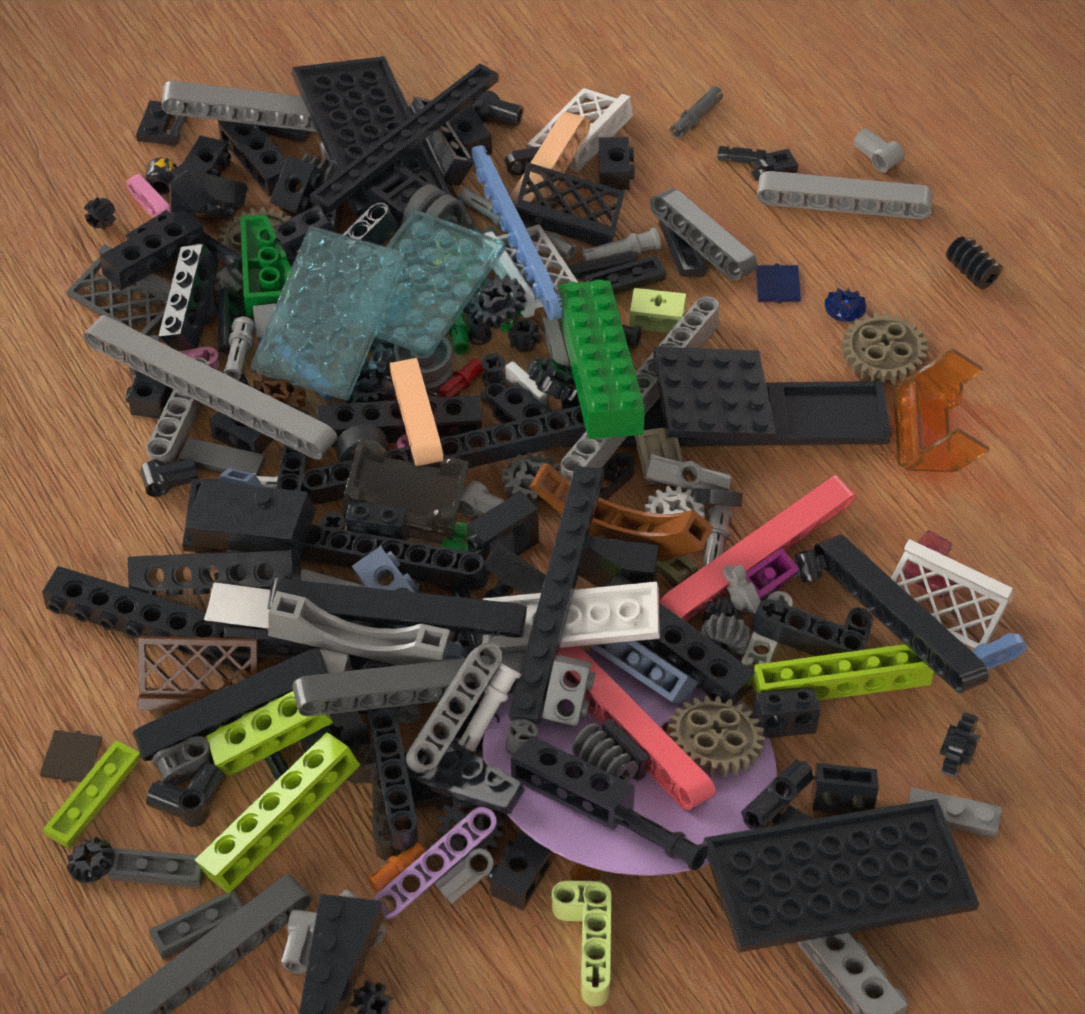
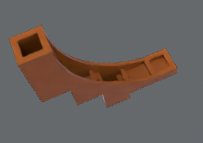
M547 463L540 467L530 488L562 514L571 482ZM599 497L589 536L596 537L603 534L608 539L659 545L658 559L664 562L702 550L714 527L695 510L676 514L648 513L623 507Z

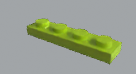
M115 740L43 828L44 835L70 848L140 762V752Z

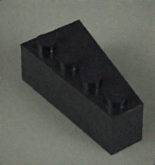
M320 894L299 1014L345 1013L353 994L354 985L358 977L361 976L365 966L364 962L370 948H373L377 939V932L388 913L383 901Z

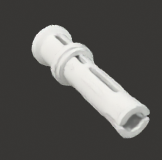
M500 663L490 683L486 685L483 691L486 694L458 744L465 746L470 751H476L501 702L505 703L508 700L510 688L515 679L520 678L522 674Z

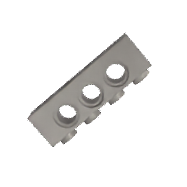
M849 933L796 942L853 1014L906 1013L907 1001L904 994L898 988H893L888 982L882 967L878 964L875 965L870 960L863 944L858 940L855 941ZM834 945L839 947L840 950H832L828 946ZM849 969H855V970L859 971L860 973H859V974H851V973H849L847 970H849ZM875 993L880 998H870L869 996H867V994Z

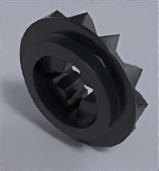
M97 836L93 840L84 838V842L80 846L73 845V853L67 855L68 865L66 868L71 877L78 882H95L103 878L112 868L115 860L114 849L107 840H101ZM89 853L93 854L91 867L86 863Z

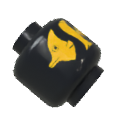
M155 158L147 165L145 180L159 195L169 194V183L173 180L172 170L177 165L168 158Z

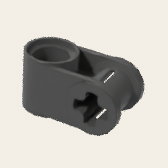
M201 736L190 737L177 745L162 749L152 758L153 765L162 774L161 781L176 787L194 778L201 764L209 763L213 765L214 762L209 744Z

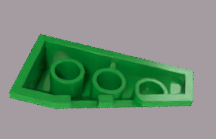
M240 216L246 317L254 316L253 306L275 303L286 306L293 299L296 273L293 267L290 266L284 249L282 250L267 216Z

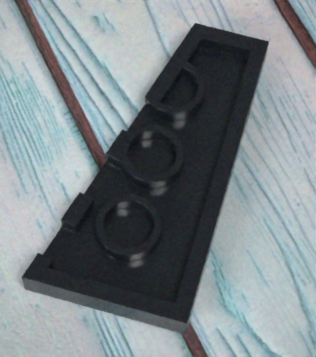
M438 731L435 737L443 740L444 734ZM457 742L450 743L439 763L434 768L424 773L412 771L409 776L412 786L509 815L525 791L521 782L497 767H491L485 763L484 759L476 754L472 755ZM426 753L423 754L419 761L423 765L428 764Z

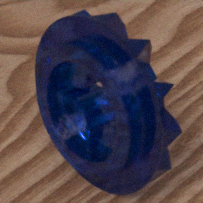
M849 287L846 291L837 288L836 292H829L824 305L827 314L841 322H852L855 319H860L865 314L867 306L865 297L860 296L859 291L851 292ZM841 301H845L846 303H850V309H849L848 306H846V304H844V303L841 304Z

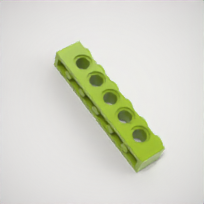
M903 644L758 664L754 667L753 688L756 695V693L813 687L817 699L820 701L928 686L932 683L934 671Z
M329 733L324 734L195 859L206 876L229 894L360 766L349 747Z

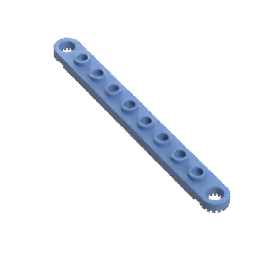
M483 145L473 147L472 159L478 182L483 183L485 196L492 202L494 215L499 216L501 229L503 232H507L510 247L515 248L518 264L523 265L526 280L533 285L535 298L540 299L551 321L562 319L563 307H560L562 302H560L559 294L555 293V286L490 156L486 154L487 151Z

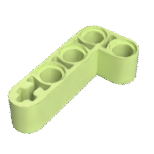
M561 881L552 890V911L555 917L560 920L582 921L581 995L584 1002L589 1006H601L607 1002L610 995L611 890L608 885L598 881ZM570 899L571 902L563 903L560 900ZM598 899L603 902L596 904L591 901ZM594 927H599L603 930L595 932L590 929ZM598 955L601 956L602 959L592 960L589 957ZM593 977L599 978V987H592Z

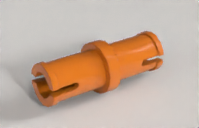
M417 842L412 849L404 850L396 857L394 855L391 856L386 865L367 877L369 884L375 892L379 893L426 852L425 849Z

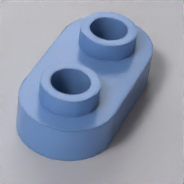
M1008 633L999 640L989 644L982 643L974 648L973 653L983 661L988 670L1021 656L1027 649V643L1020 634Z

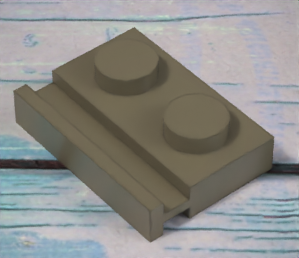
M665 428L644 430L643 435L635 436L644 478L646 465L651 454L683 462L678 438H667ZM682 472L683 478L686 479V473ZM645 479L646 487L663 484Z

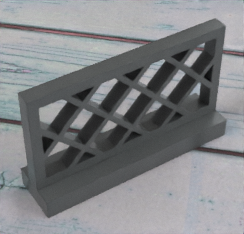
M104 244L98 250L99 255L112 248ZM99 257L66 291L68 297L98 316H108L134 329V323L147 321V327L141 333L150 336L162 324L166 309L165 307L161 312L151 313V305L163 304L166 306L171 285L156 275L150 274L133 284V287L131 285L122 291L120 289L114 290V284L105 276L95 278V274L102 268ZM109 283V291L96 293V285ZM91 286V294L79 295L77 293L82 287ZM133 293H146V299L132 301ZM128 294L127 303H114V297ZM110 298L109 306L98 307L96 305V300ZM147 307V314L133 316V308ZM128 309V318H115V311Z

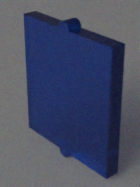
M778 263L775 265H757L758 302H777L778 304L782 302H801L798 265H779Z

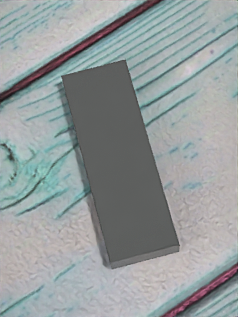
M192 438L187 439L178 458L179 461L193 458L196 468L223 473L228 468L248 473H256L257 476L260 475L266 462L265 455Z
M114 849L115 860L108 874L110 880L201 888L204 872L195 861L199 855Z
M233 889L229 894L220 895L150 929L149 934L162 959H165L193 945L242 908L243 905Z

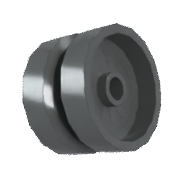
M431 184L425 185L413 195L407 204L402 218V229L404 233L416 240H421L423 244L431 249H444L450 244L449 236L452 234L455 238L453 232L459 231L465 217V206L462 201L449 194L446 195L443 190Z
M419 329L406 333L395 343V362L417 358L425 389L435 391L436 395L440 394L439 388L453 377L452 348L449 340L443 334L436 331Z

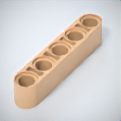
M563 112L531 163L564 173L589 133V119L569 112ZM530 172L529 177L534 184L544 181L541 175ZM524 174L510 195L514 206L517 202ZM548 185L538 189L544 199L552 193ZM533 192L523 197L525 201L531 203L538 202Z
M417 358L390 363L391 376L415 466L443 461L439 435Z

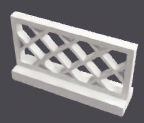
M583 88L527 145L528 148L541 146L540 143L545 141L563 112H580L579 116L586 117L589 121L597 119L594 123L590 124L587 137L569 164V169L578 173L599 151V137H613L631 119L633 112L630 96L621 94L616 99ZM585 98L594 100L592 102L580 104ZM610 105L608 109L600 110V107ZM597 109L595 112L583 114V111Z
M540 224L526 228L529 236L537 235L539 237L538 242L532 241L537 252L542 251L550 254L549 258L540 256L546 270L549 267L561 270L559 275L548 272L551 280L555 281V293H558V284L578 283ZM493 231L484 233L483 254L501 279L505 275H509L511 280L514 278L518 280L526 292L524 295L527 299V302L522 303L525 310L520 312L524 318L534 316L535 309L543 307L540 299L535 298L532 283L524 279L523 265L513 262L516 257L515 248L511 249L503 246V244L509 243L508 234L496 237Z
M909 539L904 547L905 552L891 579L897 583L901 575L902 582L897 584L900 587L904 586L909 595L910 592L907 585L924 580L928 594L914 598V600L921 602L930 599L934 613L931 615L934 618L936 617L940 623L939 616L956 611L960 625L948 630L963 644L973 649L982 643L988 644L1007 605L1011 603L1015 595L1013 588ZM910 561L919 565L922 575L905 580L903 570L907 562ZM923 568H925V569H927V570H929V571H931V572L925 574ZM936 575L944 577L947 588L931 593L927 578ZM949 580L956 583V585L951 586ZM963 587L969 589L974 600L957 605L953 591ZM949 592L954 606L937 611L933 597ZM975 593L982 595L983 597L976 598ZM992 600L1000 604L995 614L983 618L978 603ZM976 605L980 619L963 624L959 610ZM991 620L988 628H986L985 622ZM982 623L985 634L980 643L968 639L965 629ZM962 630L964 636H962V635H960V634H958V633H956V632Z

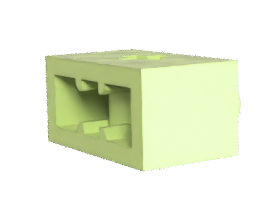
M634 288L629 326L635 327L638 325L642 327V330L670 333L685 315L686 294Z

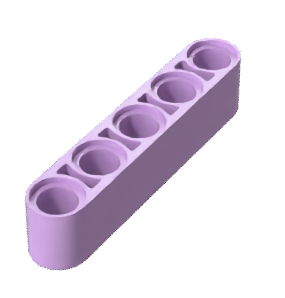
M480 807L473 810L376 895L374 900L392 897L396 901V909L392 913L387 914L385 920H392L434 885L435 882L491 835L496 825V816L490 809ZM478 815H485L489 818L491 825L487 830L480 831L473 825V819ZM455 835H461L466 839L467 847L462 851H455L450 846V839ZM439 856L444 862V867L438 872L430 871L426 866V860L429 857ZM408 876H414L420 881V888L414 893L406 892L402 887L403 880Z

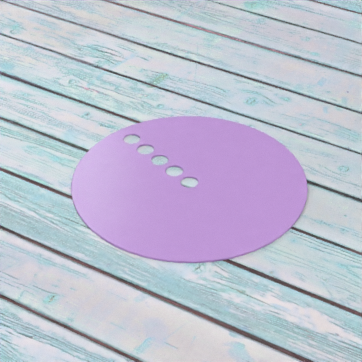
M597 651L586 652L660 728L664 724L669 723L670 716L674 715L676 708L682 709L681 706L671 702ZM695 687L686 702L692 705L693 698H697L702 703L705 696L710 695L701 688ZM508 693V700L505 703L501 702L496 711L500 722L498 723L497 718L493 716L483 739V759L485 763L491 767H497L509 776H511L512 755L507 752L505 742L507 728L512 722L508 715L514 693ZM564 699L560 705L567 712L575 709L573 702L568 699ZM740 700L734 706L736 707L739 704H742L743 713L751 711L750 708L742 700ZM587 712L586 719L580 718L578 726L551 721L542 717L540 724H535L538 739L548 742L552 746L572 755L573 742L584 727L592 723L599 725V731H601L602 727L589 712ZM765 738L761 757L757 758L755 766H749L748 772L740 769L738 776H735L731 771H728L726 778H723L720 772H716L714 778H712L710 772L705 770V773L714 784L715 795L713 798L690 810H684L648 772H646V777L639 781L632 778L628 783L635 786L633 810L669 831L686 834L687 839L698 845L703 843L704 837L752 830L744 824L741 811L777 777L775 755L769 738ZM524 785L525 791L511 814H508L525 833L541 845L571 861L591 868L613 873L649 876L691 870L688 868L687 863L678 858L672 859L668 857L665 850L660 846L646 840L630 829L619 824L612 830ZM707 857L702 866H706L709 864Z

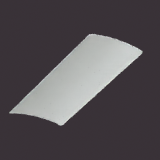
M214 583L204 620L268 628L270 610L267 609L270 590Z

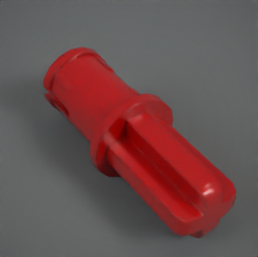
M472 358L461 370H455L453 377L439 388L441 397H454L463 388L467 389L470 386V382L480 373L484 372L481 361L477 358Z

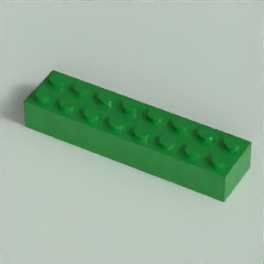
M610 280L558 284V294L561 299L560 302H562L560 307H563V317L560 319L588 439L643 435L645 408Z

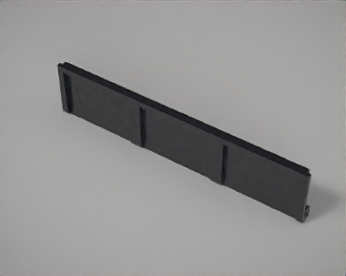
M882 381L766 382L776 431L774 441L678 438L680 447L890 444L892 433L890 432ZM578 398L573 401L561 399L562 410L580 406ZM660 398L644 416V430L665 428ZM627 436L618 448L637 447L635 436ZM576 443L562 446V448H572Z

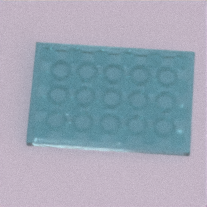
M414 209L379 255L378 259L381 261L380 272L364 275L335 314L336 322L430 357L506 250L505 242Z
M309 226L249 368L255 373L278 380L284 379L288 383L348 401L407 260L406 253Z

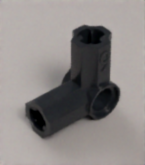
M209 763L201 764L189 787L185 790L157 780L152 783L148 790L146 805L181 818L187 826H200L207 820L208 808L225 780V773L215 765ZM191 806H197L196 808L188 809Z

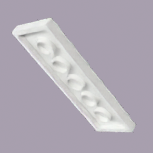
M657 582L574 590L560 648L659 639V588ZM541 593L483 599L517 603L527 607L522 638L483 635V643L492 642L496 644L502 653L526 651Z

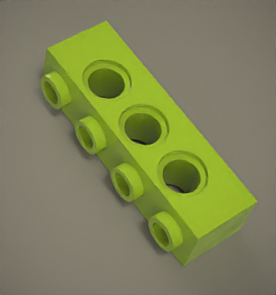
M292 691L281 698L270 701L267 705L254 712L244 714L242 718L229 725L219 727L215 732L207 735L206 738L215 766L229 777L332 724L333 721L330 714L302 716L298 711Z

